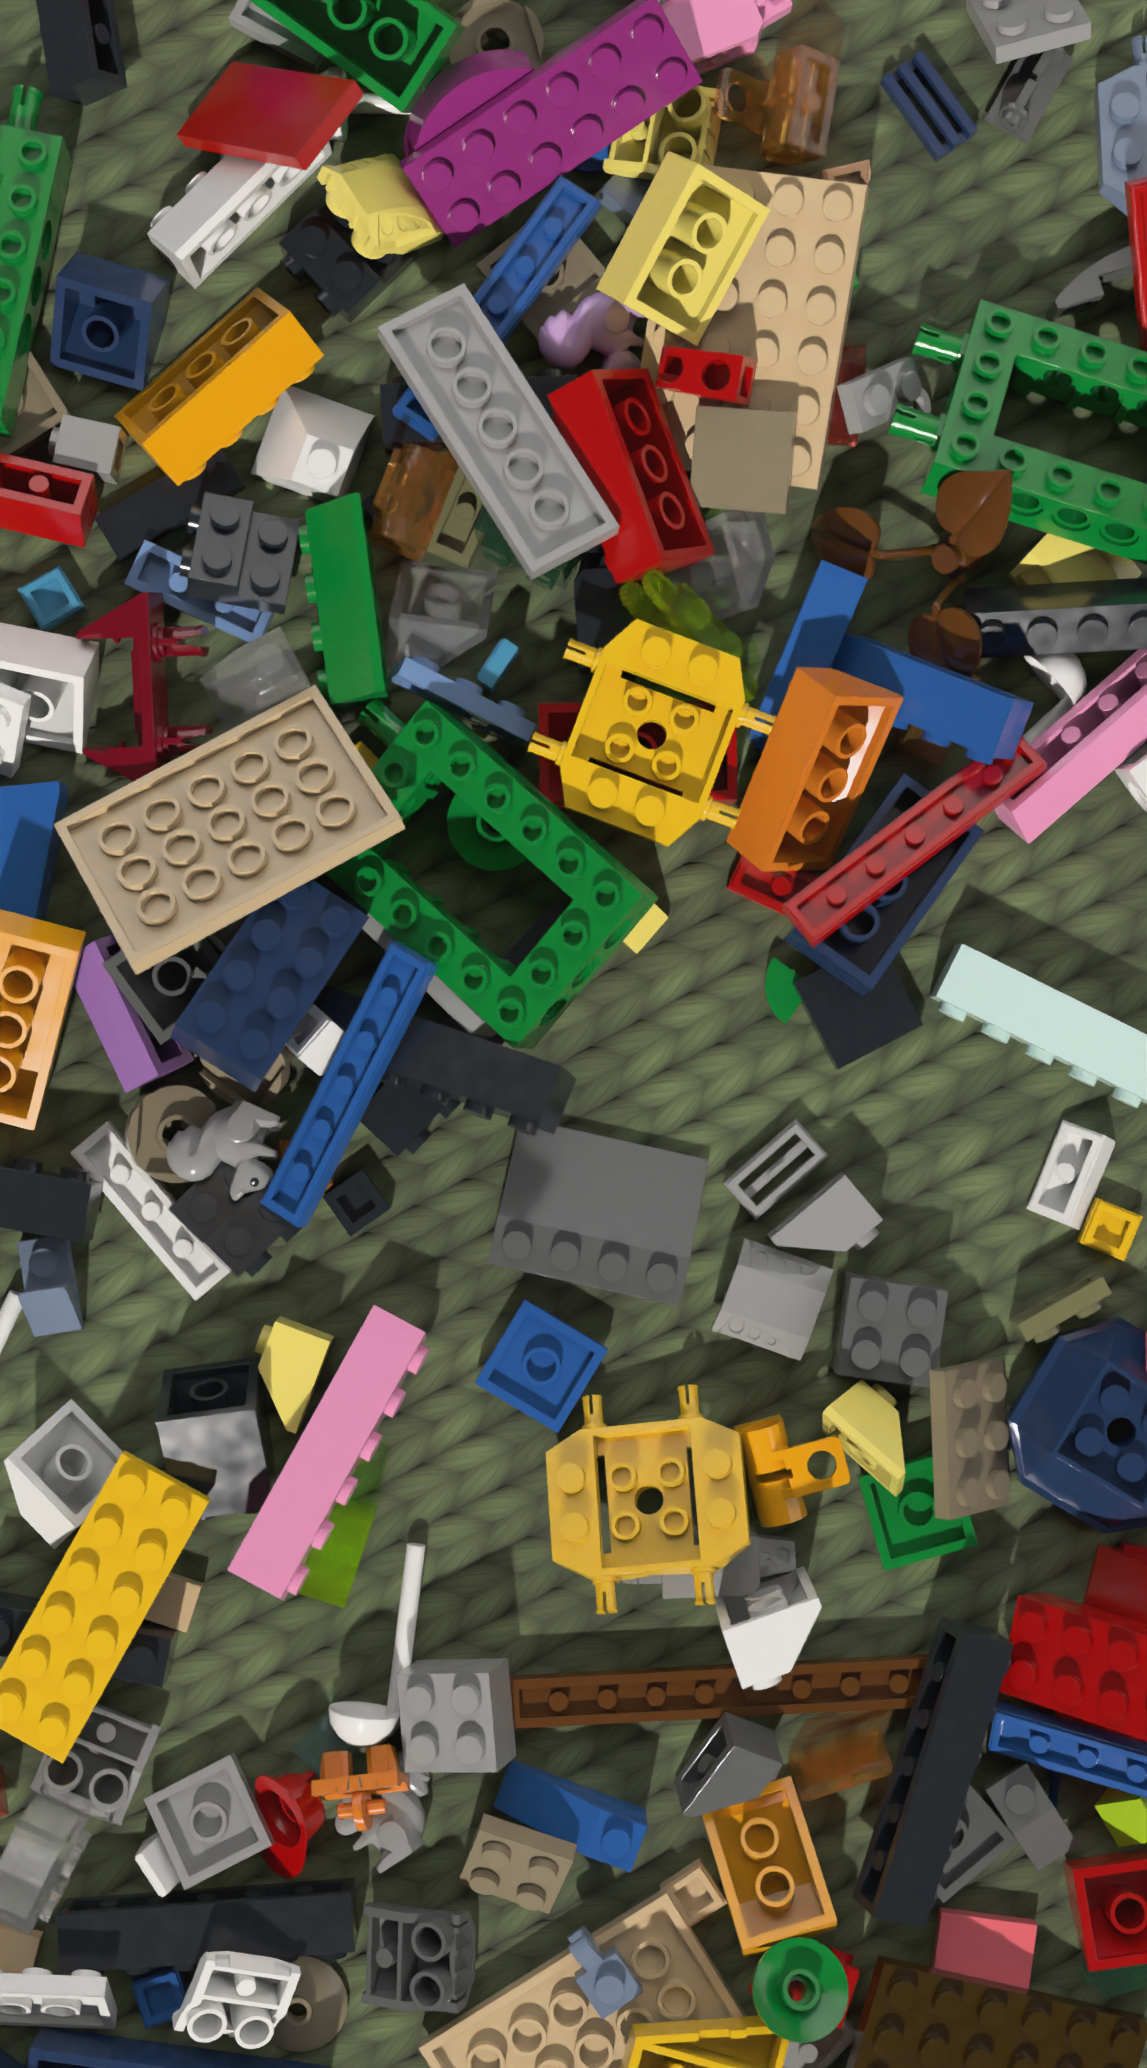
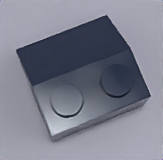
M76 252L56 277L50 365L143 391L146 387L165 325L170 278Z

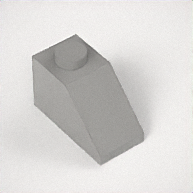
M839 1173L772 1229L767 1236L776 1246L844 1252L853 1246L858 1251L879 1234L875 1227L883 1219L847 1176Z

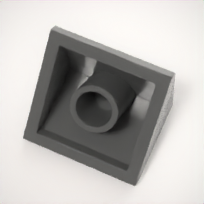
M207 937L137 975L122 949L103 962L102 965L158 1042L163 1044L170 1039L174 1025L219 960L220 955Z

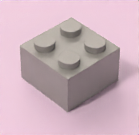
M508 1658L416 1660L396 1674L405 1773L498 1772L516 1757Z

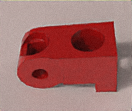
M663 346L655 387L667 391L694 395L698 398L749 407L757 361L738 354Z

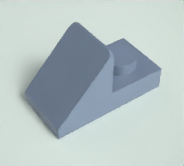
M49 1236L18 1241L17 1245L25 1289L18 1293V1299L34 1337L83 1329L84 1325L70 1241Z

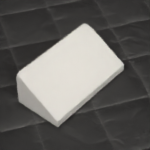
M1062 1119L1026 1209L1080 1230L1114 1149L1115 1140Z

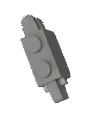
M694 1522L695 1545H699L698 1524ZM750 1527L751 1545L717 1571V1574H713L715 1597L752 1595L760 1586V1577L794 1571L796 1568V1556L793 1538L757 1534L755 1527ZM691 1574L651 1575L622 1580V1582L627 1584L661 1583L663 1599L695 1598L694 1577Z

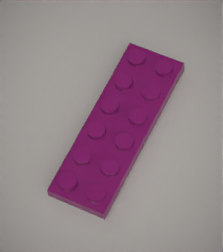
M636 0L401 160L400 164L448 239L456 248L556 181L560 175H565L703 81L658 1Z

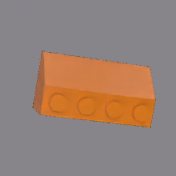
M797 667L793 679L789 683L777 718L772 725V730L761 757L752 773V779L739 808L741 812L736 819V825L734 829L730 830L726 842L762 872L830 869L904 697L896 692L832 668Z

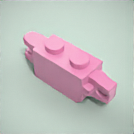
M668 0L661 5V8L698 74L701 75L755 53L762 29L789 14L792 9V1Z

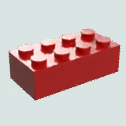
M648 368L591 370L547 395L553 410L555 426L562 434L565 442L619 525L618 534L601 543L605 552V563L613 574L616 584L671 576L716 554Z
M1046 1592L1018 1595L1009 1641L1014 1644L1011 1652V1665L1008 1672L1004 1675L999 1692L1147 1741V1624Z

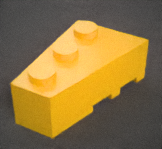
M760 2016L637 2023L631 2025L620 2068H783L789 2041L774 2034L763 2023Z

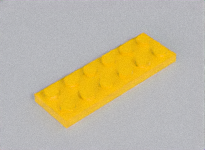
M127 1451L120 1455L0 1670L1 1730L61 1763L65 1761L211 1500L210 1497Z

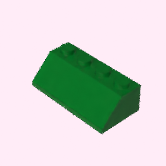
M352 493L305 510L307 525L298 526L302 555L311 554L313 573L305 574L307 598L309 603L317 602L319 615L318 622H311L315 652L323 651L326 670L317 671L318 686L324 699L330 700V706L334 711L363 708L378 698L384 702V705L392 704L390 685L387 680L388 670L367 511L360 493Z

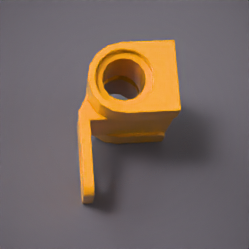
M780 1414L733 1426L734 1431L739 1432L742 1436L744 1469L761 1527H777L803 1519L808 1514L803 1498L804 1495L846 1485L850 1481V1473L842 1442L837 1436H830L788 1447L789 1440L783 1418ZM817 1451L829 1452L836 1460L835 1470L827 1478L819 1479L813 1477L808 1471V1460Z

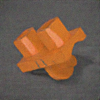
M392 1745L366 1748L368 1774L353 1775L352 1752L332 1751L322 1753L320 1780L311 1781L312 1796H322L325 1801L352 1798V1802L337 1805L338 1818L353 1817L358 1831L370 1830L373 1824V1815L388 1812L387 1799L372 1800L371 1795L411 1791L410 1775L401 1772L397 1749Z

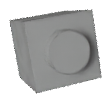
M63 414L60 428L54 427L51 432L48 452L50 456H53L52 462L55 466L93 474L95 480L118 485L128 436L120 426Z

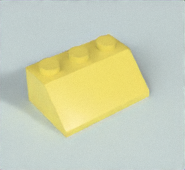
M668 151L596 289L697 346L770 209L700 164Z

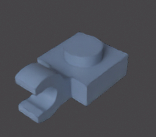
M584 1925L568 1935V1939L571 1942L568 1948L576 1961L582 1966V1968L575 1972V1981L602 2020L643 1993L641 1982L615 1945L602 1953Z

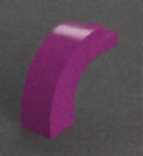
M503 49L485 51L466 57L441 72L423 91L410 115L402 143L406 156H409L535 70L525 52Z

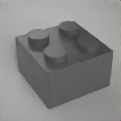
M845 1272L831 1368L837 1375L930 1388L929 1370L938 1368L949 1291L940 1285Z

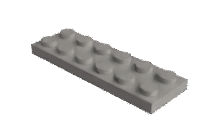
M465 283L378 326V338L531 580L618 534L619 525Z

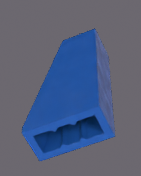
M821 560L811 578L758 710L773 716L775 715L777 718L789 683L793 679L797 667H831L864 590L867 578ZM750 728L746 738L755 741L753 748L762 753L769 736Z
M60 781L0 787V909L43 921L46 920L61 837L53 824L65 818L69 798L68 785Z

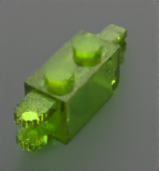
M655 569L644 574V577H642L643 581L641 582L643 587L634 581L622 585V588H620L621 592L619 593L622 605L625 606V609L629 610V613L635 619L740 658L745 702L754 699L758 683L742 663L747 647L685 582L675 586L668 577L664 576V573L662 574L660 570L657 571Z

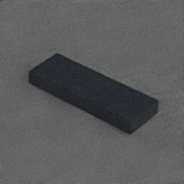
M221 448L207 460L205 469L194 479L185 480L180 486H177L167 475H164L95 516L94 519L120 562H123L139 552L144 539L155 543L189 523L192 504L202 506L205 492L233 497L246 488Z

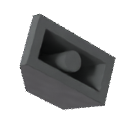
M724 1712L674 1780L682 1814L692 1818L758 1798L768 1783L778 1776L783 1765L774 1731Z
M1019 1760L983 1784L989 1797L1037 1871L1079 1845L1026 1762Z

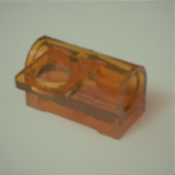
M801 44L775 55L772 79L765 82L730 67L721 69L718 74L713 108L714 114L725 121L757 134H762L761 156L768 161L784 165H800L826 157L840 60ZM732 84L739 85L745 92L746 106L742 112L735 111L729 103L728 91Z
M403 444L400 449L395 447L372 504L376 513L368 531V538L387 550L421 563L459 465L456 460L415 444Z

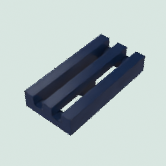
M922 50L916 53L908 63L905 61L898 66L895 72L892 74L888 73L882 78L880 85L935 162L941 160L976 134L978 128ZM915 71L920 74L960 131L958 134L915 75ZM903 80L947 142L941 145L898 83Z

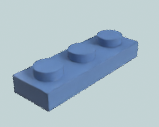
M144 539L124 583L127 587L140 593H163L164 604L260 648L275 613L187 597L188 578L179 576L182 557Z
M413 655L412 659L404 657L395 662L387 679L388 681L429 702L446 707L454 715L514 746L529 741L536 724L524 718L526 712L519 706L505 700H499L497 704L481 696L483 689L466 679L456 678L454 682L438 673L440 667L424 657Z

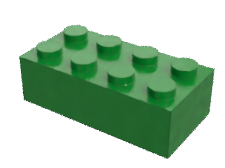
M250 0L402 113H412L421 94L433 81L466 26L431 0Z

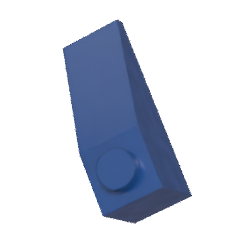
M513 1759L507 1766L493 1805L498 1810L544 1834L577 1844L576 1851L587 1857L628 1872L632 1871L648 1827L645 1808Z

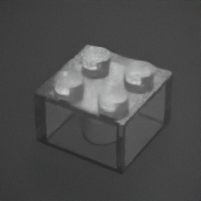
M39 1793L35 1795L18 1820L0 1858L1 1922L28 1935L32 1933L39 1919L47 1923L49 1922L71 1880L70 1876L92 1834L84 1831L91 1815L56 1802Z

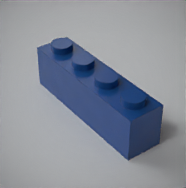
M845 633L832 669L891 690L904 697L893 722V727L907 730L909 724L923 729L921 738L944 747H949L951 741L966 747L964 756L992 765L994 758L1013 760L1034 704L865 636Z

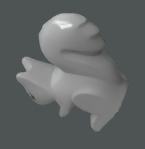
M236 1100L232 1106L226 1107L210 1116L202 1129L195 1125H190L184 1131H177L166 1149L168 1165L175 1174L188 1181H199L210 1176L221 1161L235 1167V1173L230 1186V1195L234 1201H237L245 1193L258 1191L269 1186L274 1174L260 1160L276 1161L278 1155L276 1150L264 1144V1139L268 1132L280 1131L283 1124L279 1122V1116L244 1100Z
M397 1751L401 1772L405 1773L403 1751ZM405 1773L410 1775L411 1791L380 1794L382 1798L387 1799L388 1812L373 1815L371 1829L361 1831V1835L352 1846L355 1851L369 1844H374L378 1848L381 1857L376 1864V1869L379 1874L424 1844L422 1837L425 1828V1812L419 1798L427 1795L429 1792L427 1784L430 1780L429 1773ZM352 1798L342 1799L341 1803L352 1802ZM336 1814L335 1827L337 1832L342 1835H349L358 1831L353 1817L339 1819Z

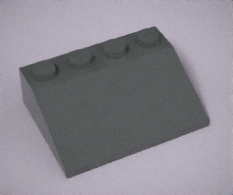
M561 1126L557 1127L555 1134L538 1129L536 1135L531 1136L517 1131L487 1264L680 1306L709 1159Z

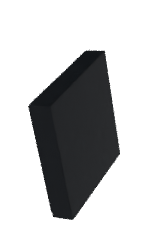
M892 963L874 988L863 996L824 968L792 983L836 1070L924 1025Z

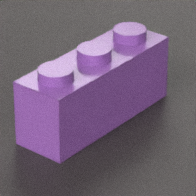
M111 934L83 947L74 986L124 1091L127 1093L170 1074L194 1061L187 1048L171 1038L163 1044L158 1042L103 967L102 963L121 949L114 934Z

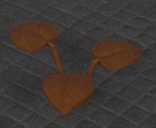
M1009 469L990 471L967 470L948 477L939 488L935 508L938 522L945 530L952 534L950 537L940 540L937 544L880 550L876 548L881 537L880 525L865 510L845 506L828 510L819 515L811 526V540L819 564L821 560L867 578V582L874 575L875 558L893 559L923 555L931 556L932 565L935 570L946 577H950L951 581L933 602L932 614H921L911 621L908 631L910 654L973 679L982 654L980 628L976 620L967 611L958 607H948L944 610L942 608L958 585L965 583L964 573L980 567L986 559V554L993 551L1003 538L1012 504V471Z

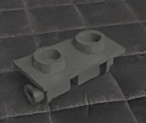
M1063 47L1018 58L988 112L985 121L1027 144L1074 57L1065 53Z

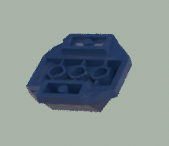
M1116 1316L1102 1320L1099 1323L1056 1334L1005 1417L1018 1481L1103 1534L1147 1527L1146 1332ZM1116 1418H1125L1128 1424L1126 1434L1119 1440H1109L1107 1437V1427L1110 1422Z

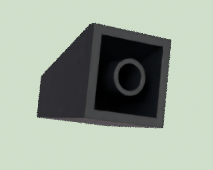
M260 1357L164 1370L156 1426L168 1475L211 1498L199 1521L209 1520L221 1515L236 1513L255 1514L260 1512L277 1481L264 1380L258 1369Z

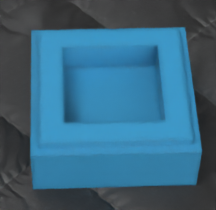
M60 565L18 588L40 629L45 632L51 631L87 610L66 572Z
M505 638L501 639L477 674L478 685L493 695L519 656V647Z

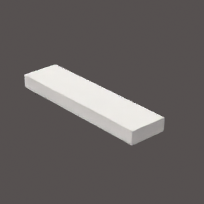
M107 1121L70 1152L83 1169L91 1171L90 1177L93 1180L104 1182L102 1189L104 1194L195 1301L230 1273L168 1211L177 1201L176 1198L160 1180L151 1177L135 1165L127 1149L125 1138L111 1121Z

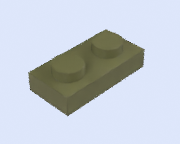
M458 466L423 548L428 553L469 570L492 517L460 466Z
M1092 1272L1009 1320L1020 1338L1026 1342L1034 1339L1036 1343H1039L1061 1331L1059 1324L1075 1314L1078 1319H1082L1097 1312L1104 1306L1101 1300L1111 1295L1112 1292L1103 1276Z

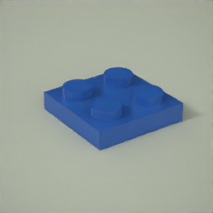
M524 1298L477 1376L475 1384L558 1433L608 1351V1347Z

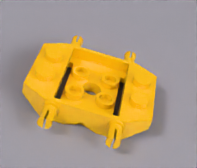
M638 619L634 620L610 641L604 649L601 647L596 649L570 638L563 658L590 667V672L594 673L568 742L563 741L562 743L535 731L532 741L549 747V749L532 742L528 748V752L556 761L555 765L560 767L565 809L669 847L699 820L705 821V819H709L734 829L741 809L713 800L714 797L709 796L735 727L740 728L743 725L769 736L773 727L771 725L774 724L776 719L775 715L773 716L749 707V704L745 702L740 658ZM626 671L716 706L714 712L621 678L622 672ZM649 722L659 724L664 729L666 735L664 744L653 750L643 747L637 738L638 729L643 724ZM589 759H595L682 792V797L590 763ZM719 812H721V813H723V814H726V815H728V816L734 817V818H736V819H733V818L727 817V816H725V815H722V814H720Z
M685 1385L677 1387L680 1405L678 1419L607 1426L603 1423L602 1395H592V1399L589 1395L583 1396L584 1425L582 1429L545 1452L552 1561L592 1580L596 1590V1614H607V1612L613 1614L618 1612L616 1609L615 1583H619V1580L636 1579L651 1575L691 1574L694 1577L695 1605H705V1596L708 1605L715 1604L713 1574H717V1571L751 1545L742 1436L739 1432L707 1420L700 1414L697 1385H688V1389ZM690 1448L692 1450L699 1545H695L688 1449ZM605 1457L611 1553L604 1554L597 1461V1458ZM651 1488L661 1491L663 1505L660 1510L653 1514H644L639 1511L637 1503L642 1492Z

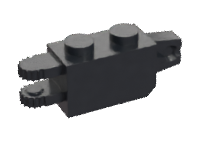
M601 543L589 549L587 569H583L577 575L573 586L577 641L596 649L599 647L604 649L610 641L636 620L635 609L644 608L642 580L616 584L613 574L605 563V552ZM579 664V675H594V673L590 672V667ZM623 671L624 679L636 683V676L634 674Z

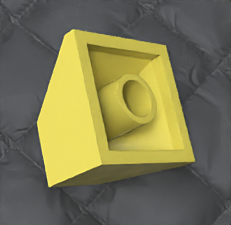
M861 1379L822 1412V1432L828 1437L837 1436L842 1442L843 1450L897 1497L903 1490L905 1478L899 1412L894 1408L897 1401L879 1384L875 1383L870 1387Z

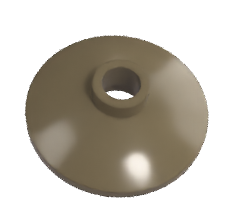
M314 1955L299 1956L296 1961L291 1962V1964L300 1967L301 1976L290 2005L301 2003L306 2007L307 2012L302 2016L292 2014L288 2007L286 2015L275 2026L270 2042L284 2050L306 2052L324 2046L340 2031L348 2011V1992L343 1978L330 1963Z

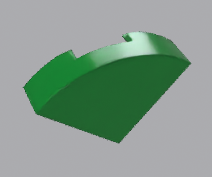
M771 957L764 973L765 996L771 1012L779 1021L786 1024L802 1002L792 983L803 977L776 958Z

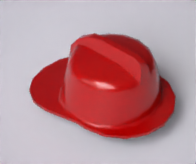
M307 1771L302 1774L290 1772L276 1778L270 1775H260L255 1780V1799L276 1842L260 1851V1854L273 1872L283 1878H294L302 1872L306 1858L307 1842L325 1821L326 1813L320 1796H312L311 1781L318 1780V1775L313 1771Z

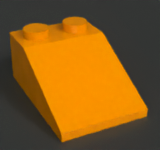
M791 1776L769 1782L756 1799L702 1814L744 1958L765 1952L771 1946L784 1939L793 1937L810 1938L837 1929V1918Z

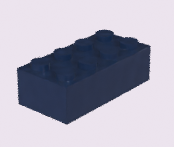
M904 773L890 788L838 862L928 795L930 791ZM976 824L814 948L794 925L783 940L861 996L865 995L877 984L984 830Z
M313 880L251 912L174 1025L170 1038L256 1092L362 931L369 916Z

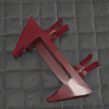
M142 592L77 632V639L113 638L115 643H120L121 638H133L131 661L135 734H138V745L126 746L125 742H120L119 746L83 748L85 756L131 781H135L171 762V755H184L203 745L191 742L190 738L213 733L210 724L195 726L169 725L166 657H206L209 653V647L187 644L186 639L209 635L205 625L165 627L163 593Z

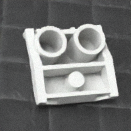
M232 1951L205 1952L200 1958L180 2009L172 2015L173 2028L177 2031H184L185 2026H187L189 2036L198 2042H211L223 2034H227L229 2037L235 2036L236 2042L243 2048H260L271 2040L275 2026L287 2013L301 1976L300 1967L272 1957Z

